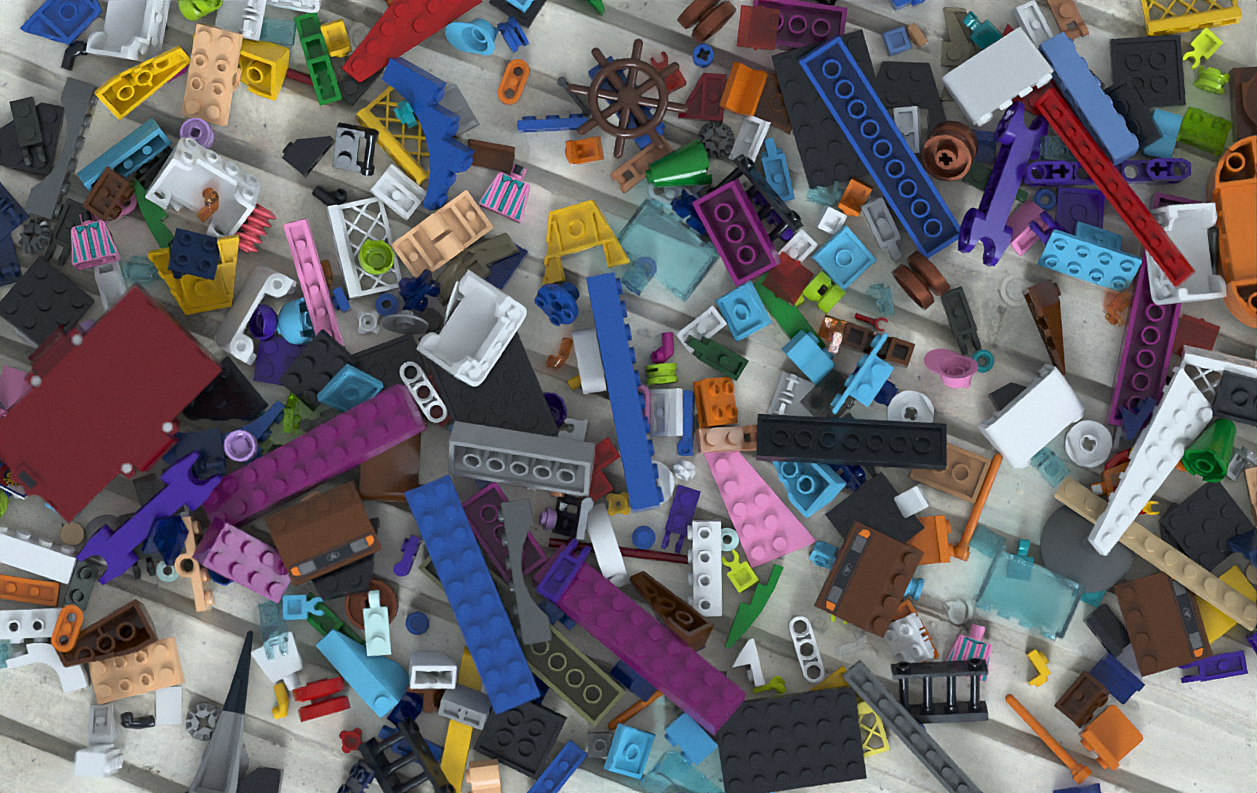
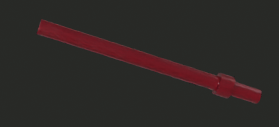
M549 538L548 547L559 548L562 544L568 546L573 538L568 540ZM578 541V545L573 551L576 553V551H581L585 546L591 548L590 552L595 553L592 543ZM619 547L623 557L689 565L688 555Z

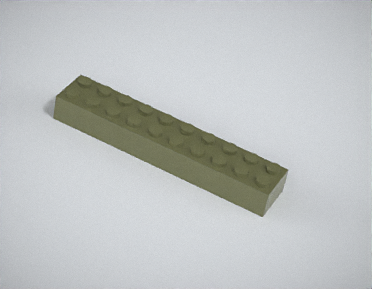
M429 555L418 569L445 592ZM488 567L517 636L516 627L520 626L519 616H514L512 604L517 602L516 594L511 593L510 586ZM550 623L551 641L523 645V640H520L519 643L531 671L594 728L626 693V690L553 624Z

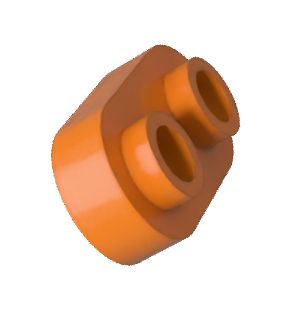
M514 59L506 67L497 92L499 100L505 105H514L521 98L530 74L529 66L524 60ZM516 68L522 69L523 72L520 76L514 74ZM512 90L514 95L508 98L505 96V92Z
M68 605L59 613L51 636V643L60 652H68L76 644L84 621V614L79 607ZM72 613L75 614L76 620L69 622L68 616ZM63 636L68 637V643L65 645L60 643V639Z

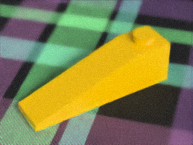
M242 39L238 68L241 69L240 81L248 86L247 90L258 96L275 101L289 68V48L268 41Z
M178 45L111 77L94 91V94L121 120L185 68L191 59Z

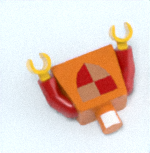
M1134 446L1116 453L1105 464L1104 471L1100 472L1102 482L1090 484V491L1099 497L1105 495L1107 503H1109L1108 498L1111 492L1115 493L1121 481L1119 479L1121 472L1125 473L1131 461L1129 456ZM1148 501L1138 515L1146 513L1148 515L1159 514V512L1151 510L1152 504H1159V502Z

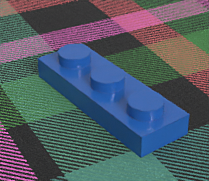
M570 114L569 118H560V115H547L546 119L536 120V116H524L521 121H517L518 133L577 130L579 126L588 121V117H583V114Z
M569 740L527 793H558L588 756V753L572 740Z

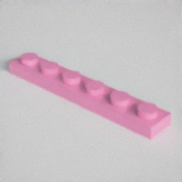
M308 218L285 223L283 225L315 335L324 329L345 348Z

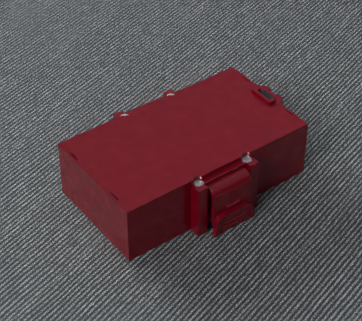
M137 280L87 330L76 323L70 329L67 335L70 339L65 336L64 326L60 324L28 356V359L31 360L29 365L32 368L27 372L24 380L30 387L0 416V459L10 468V479L15 483H19L28 496L36 495L41 497L68 523L120 472L128 480L137 472V469L141 473L144 471L148 472L178 442L179 439L174 434L180 429V421L176 416L222 371V363Z

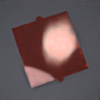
M741 5L736 46L753 48L754 51L758 49L775 51L780 9L763 8L762 5L758 7Z
M782 251L779 255L782 263L770 269L762 285L772 291L775 297H780L793 307L814 273L801 265L799 260H794Z
M1183 314L1174 339L1172 354L1182 357L1184 345L1212 351L1220 326L1204 321V318L1197 319Z

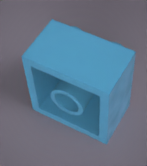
M684 711L664 728L667 732L664 737L673 747L678 744L682 749L680 752L681 756L689 764L694 762L698 765L718 747L717 743Z

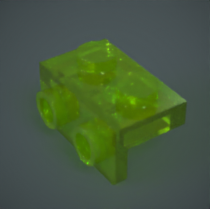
M1189 107L1182 118L1176 141L1220 157L1233 123L1223 117H1217L1201 109Z

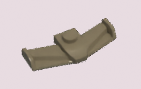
M943 7L950 42H942L941 66L949 67L948 73L977 54V49L970 38L971 30L963 22L964 16L967 15L966 9L960 7ZM944 86L940 100L942 102H955Z
M503 233L470 248L467 247L457 254L453 262L430 287L441 305L445 307L450 300L456 281H460L468 270L485 280L492 275L487 265L513 254H518L520 251L507 233Z

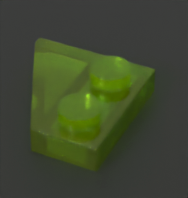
M291 391L284 408L283 432L297 435V430H301L302 416L298 415L299 399Z

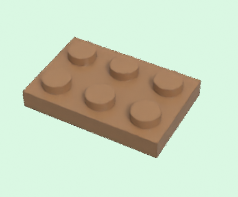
M947 442L946 470L912 468L908 478L975 504L992 460Z

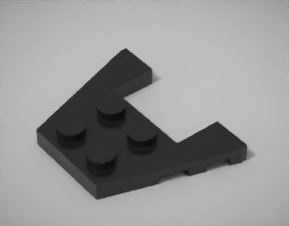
M882 61L876 79L885 108L917 106L920 109H927L928 134L940 122L947 121L929 63Z
M378 517L371 518L370 521L376 535H378L380 519ZM375 553L312 579L311 581L321 599L327 601L370 591Z

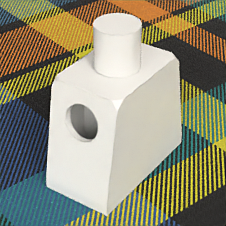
M293 631L251 652L272 683L283 679L289 691L302 685L296 672L305 667Z
M412 652L409 664L410 688H455L457 665L441 652Z

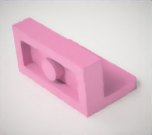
M1027 199L1006 222V225L1013 229L1009 244L1019 256H1022L1040 239L1029 227L1028 223L1034 220L1044 231L1049 228L1040 217V213L1045 210L1030 199Z

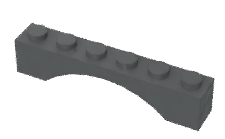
M70 77L67 78L61 96L67 120V137L64 150L52 172L42 182L31 188L24 209L25 212L54 222L56 217L60 216L63 209V204H61L63 195L68 194L71 182L68 181L71 172L74 173L77 168L78 159H76L78 150L81 151L85 143V137H83L85 128H89L93 116L90 114L92 107L96 106L99 100L94 94V91L98 89L95 85Z
M530 498L501 503L502 508H498L499 522H504L506 531L501 532L503 546H508L509 555L505 556L507 570L512 569L513 579H509L510 592L516 594L517 602L512 603L514 616H519L520 626L516 627L518 641L523 640V645L551 641L552 634L549 616L539 608L531 597L522 572L523 546L527 534L534 523Z

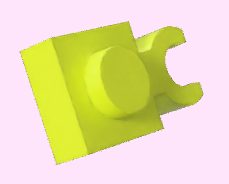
M1206 27L1189 45L1193 51L1184 54L1182 60L1184 62L1188 57L1193 58L1194 64L1190 69L1194 70L1199 66L1201 57L1207 61L1223 42Z
M733 549L731 552L734 555V560L728 562L723 556L721 561L726 567L732 569L726 574L737 591L742 594L760 581L747 561L742 564L739 563L740 556Z

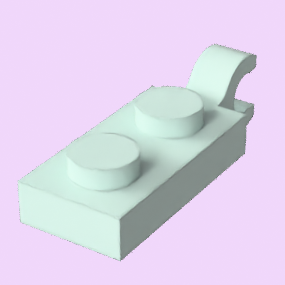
M370 590V607L363 608L367 656L391 654L388 606H380L379 590Z

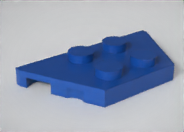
M46 0L20 29L23 32L70 46L102 13V9L98 0Z

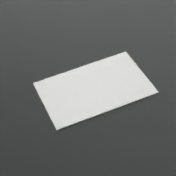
M182 686L156 690V725L182 724Z

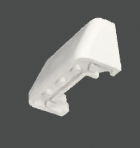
M109 0L103 32L94 31L90 34L86 53L143 63L161 54L171 0Z
M1215 203L1171 205L1149 210L1196 271L1180 286L1174 287L1145 249L1153 302L1156 305L1227 297V286L1223 277L1212 275L1207 229L1213 227L1218 218Z
M256 267L251 272L216 332L215 342L217 346L253 366L257 359V355L253 351L254 340L244 335L249 327L250 317L257 305L262 304L267 294L278 300L279 297L285 294L294 295L299 285L294 280L269 267Z
M468 270L459 282V291L465 296L439 335L434 332L424 335L416 349L457 378L476 387L485 380L524 321L527 311L523 305Z
M1046 363L1039 369L1040 378L1034 377L1032 379L1033 383L1000 412L996 411L993 413L995 418L992 417L989 420L984 418L976 425L1014 469H1023L1028 466L1032 461L1031 457L1072 421L1074 423L1077 422L1085 414L1083 412L1085 406L1060 371L1053 365Z

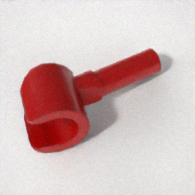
M858 313L854 317L872 325L874 330L879 332L885 330L878 327V321L888 322L883 317L874 319Z

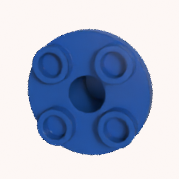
M564 282L560 286L548 283L538 290L534 301L555 326L571 324L577 319L579 314L576 301L579 299L580 294L577 287L572 283Z

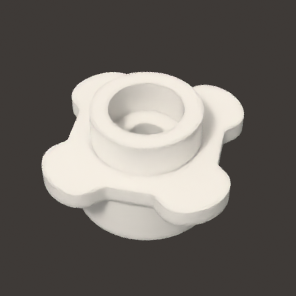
M373 310L371 313L360 311L357 313L358 333L362 335L366 332L377 334L381 328L378 325L380 315L377 311ZM368 320L371 322L369 325L366 324Z
M678 460L671 470L675 473V476L683 480L693 479V475L696 473L694 471L695 466L685 460Z

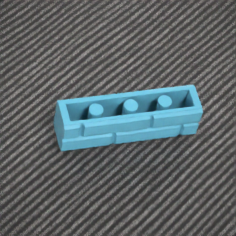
M152 117L79 171L77 175L88 191L91 192L106 167L110 166L127 178L139 169L142 164L147 163L172 143Z

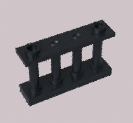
M743 154L732 160L737 165V168L716 187L709 184L696 193L702 198L744 174L753 184L745 191L749 200L760 192L768 202L757 212L759 219L762 221L773 210L783 219L768 234L772 243L787 229L791 228L795 232L804 226L799 214L794 210H790L755 169L754 162Z
M971 658L959 661L918 663L902 661L897 664H891L893 680L899 679V702L919 724L988 721L986 701H980V675H988L986 659ZM956 676H970V701L956 702ZM946 677L947 702L932 703V678ZM923 678V703L909 704V679Z
M411 716L397 723L400 730L386 739L377 742L376 738L373 737L358 746L367 765L374 771L373 775L384 793H407L427 780H430L436 791L435 793H456L454 786L448 782L421 735L418 724L413 721ZM406 739L412 751L390 763L384 754V750ZM418 759L424 772L401 783L395 771Z

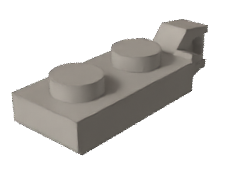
M879 196L860 205L882 253L888 251L892 261L903 258L898 246L902 245L900 240L902 238L883 197Z

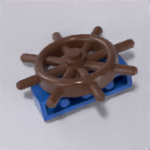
M639 38L634 40L631 58H617L614 60L610 56L606 59L599 48H593L591 54L598 65L588 71V75L592 80L590 87L570 84L568 86L570 93L588 96L589 110L592 115L591 119L577 128V133L584 135L598 125L604 132L616 137L613 156L616 159H620L623 155L625 139H633L641 151L652 142L657 149H664L665 143L660 136H664L665 133L663 129L666 127L662 120L666 111L687 113L689 110L686 104L668 101V90L664 79L676 72L680 67L679 64L672 62L658 72L652 65L640 60L643 41ZM629 69L628 76L626 78L623 71ZM638 71L649 77L648 80L639 86L636 85ZM609 80L611 81L615 89L611 88L608 85ZM656 86L659 99L643 97L641 95ZM598 98L605 99L609 106L600 111ZM652 108L657 109L654 115L649 111ZM616 114L619 119L618 127L606 119ZM635 119L638 120L641 126L635 124Z

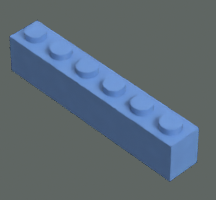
M1062 32L1041 43L1038 50L1054 70L1051 74L1053 81L1080 122L1113 165L1116 166L1133 157L1139 148L1137 137L1135 134L1130 133L1126 127L1124 117L1116 112L1112 99L1109 95H1105L1098 78L1091 74L1086 60L1077 53L1073 40Z

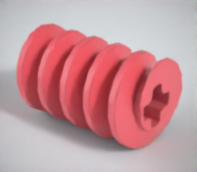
M257 203V207L251 212L252 216H248L245 220L247 224L240 226L242 232L234 234H239L238 248L247 253L258 251L254 243H263L258 236H267V232L263 228H271L272 225L268 219L276 220L277 218L274 213Z

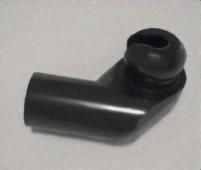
M76 41L67 47L60 68L72 71L75 58L80 54H88L86 53L87 43Z
M318 185L312 192V195L326 206L341 205L347 200V192L342 188L337 189V191L327 192Z
M124 712L120 715L122 720L120 723L124 728L144 729L155 727L153 715L133 718L132 712Z

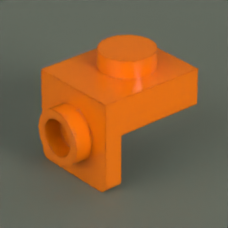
M600 136L565 142V156L569 164L581 165L604 160Z
M852 176L837 207L841 208V211L848 216L854 215L858 217L861 212L860 205L865 204L873 186Z

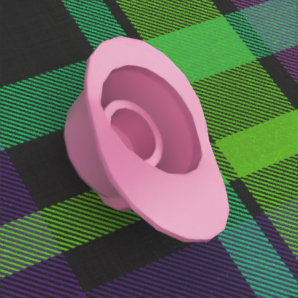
M947 349L931 350L924 357L925 366L932 372L939 374L942 382L950 388H969L972 375L978 370V363L974 359Z

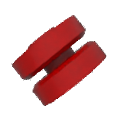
M343 676L332 679L323 678L306 683L307 686L292 690L296 702L311 701V704L300 707L298 710L301 722L351 708L348 696L342 695L334 698L332 696L333 693L344 690Z

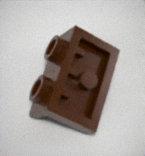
M108 166L82 206L104 222L116 220L122 213L123 209L121 206L125 200H129L134 194L135 189L133 187L136 181L133 179L128 180Z
M1084 670L1054 706L1078 728H1081L1092 720L1093 713L1098 707L1105 705L1110 692L1103 684Z

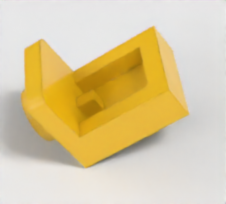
M343 18L320 25L329 57L341 58L352 51Z
M1032 649L1026 653V656L1038 674L1026 682L1029 686L1035 684L1036 687H1039L1048 681L1047 676L1051 674L1046 666L1049 661L1042 651L1037 652L1036 649Z

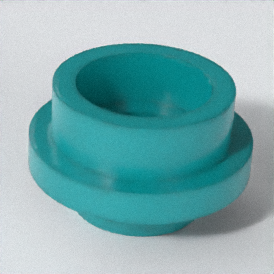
M981 349L973 353L971 358L978 363L977 372L986 373L993 368L994 356L990 351ZM980 357H984L987 361L984 366L978 363Z

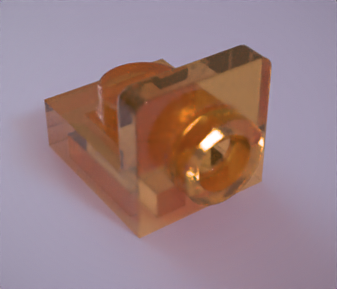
M1123 289L1103 310L1106 314L1104 318L1113 326L1117 324L1121 327L1126 322L1116 313L1117 310L1121 313L1130 304L1128 299L1132 295L1126 289Z
M824 315L818 336L830 342L829 352L837 354L847 321Z

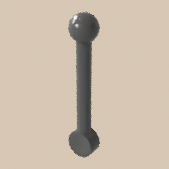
M559 77L557 80L558 85L565 88L582 109V114L585 117L590 116L589 108H586L574 93L568 91L566 78Z

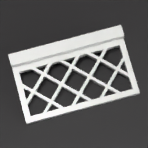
M373 197L341 205L328 206L326 213L347 300L404 287L396 252L391 246L393 240L384 203L379 198ZM378 202L380 212L375 219L365 213L364 210L368 204ZM364 205V207L362 208V210H360L359 208H357L358 206ZM352 208L359 213L353 224L344 219L342 210ZM361 215L373 221L367 233L355 226ZM380 216H381V218H382V222H383V223H381L380 221H378V219H379ZM346 224L351 227L348 232ZM375 224L384 228L385 236L382 240L384 242L387 239V243L394 253L393 268H390L389 271L393 272L396 276L397 283L388 285L380 280L383 274L376 278L372 274L365 272L354 262V257L366 238L377 240L369 235ZM352 229L365 236L359 246L349 241L348 236ZM351 247L356 249L354 254L352 253ZM357 270L360 271V272H362V273L360 274L359 278H358ZM364 274L376 281L371 289L361 291L359 281ZM378 283L382 285V287L375 288Z
M1188 345L1183 346L1179 367L1184 370L1186 364L1196 366L1199 373L1191 376L1190 379L1194 381L1203 377L1207 386L1199 390L1202 394L1211 390L1213 395H1216L1214 387L1219 385L1221 378L1210 383L1205 375L1212 370L1219 371L1221 376L1223 371L1226 370L1257 378V361Z

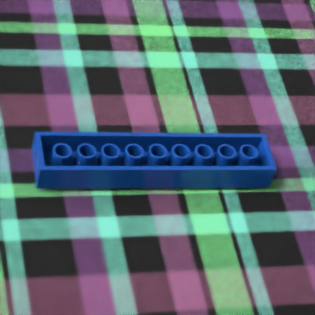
M838 34L834 35L797 59L918 250L928 259L957 241L960 234V225Z
M614 272L587 277V286L632 513L658 509L660 508V502H664L661 486L656 487L655 479H659L657 463L652 464L651 456H654V447L652 440H647L646 433L650 432L648 417H643L641 411L645 409L643 393L638 394L637 387L641 386L639 371L633 370L632 364L636 363L634 347H629L628 341L632 340L629 324H624L623 318L627 317L625 301H620L619 295L623 294L620 277L615 278Z
M450 475L405 492L406 499L496 715L540 697L541 693Z

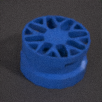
M513 15L508 18L507 22L497 24V28L513 53L518 51V47H525L529 44L527 37Z

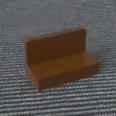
M474 139L468 140V147L475 150L471 166L511 172L516 152L515 147Z
M409 684L406 691L424 694L423 712L433 713L439 709L446 688L411 689Z

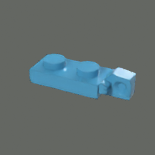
M774 138L764 139L766 152L761 153V161L766 182L784 202L794 200L795 196L785 154L782 152V148L776 149Z

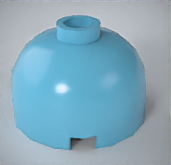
M305 298L287 302L281 308L278 315V333L282 334L289 343L297 346L309 344L314 339V336H316Z

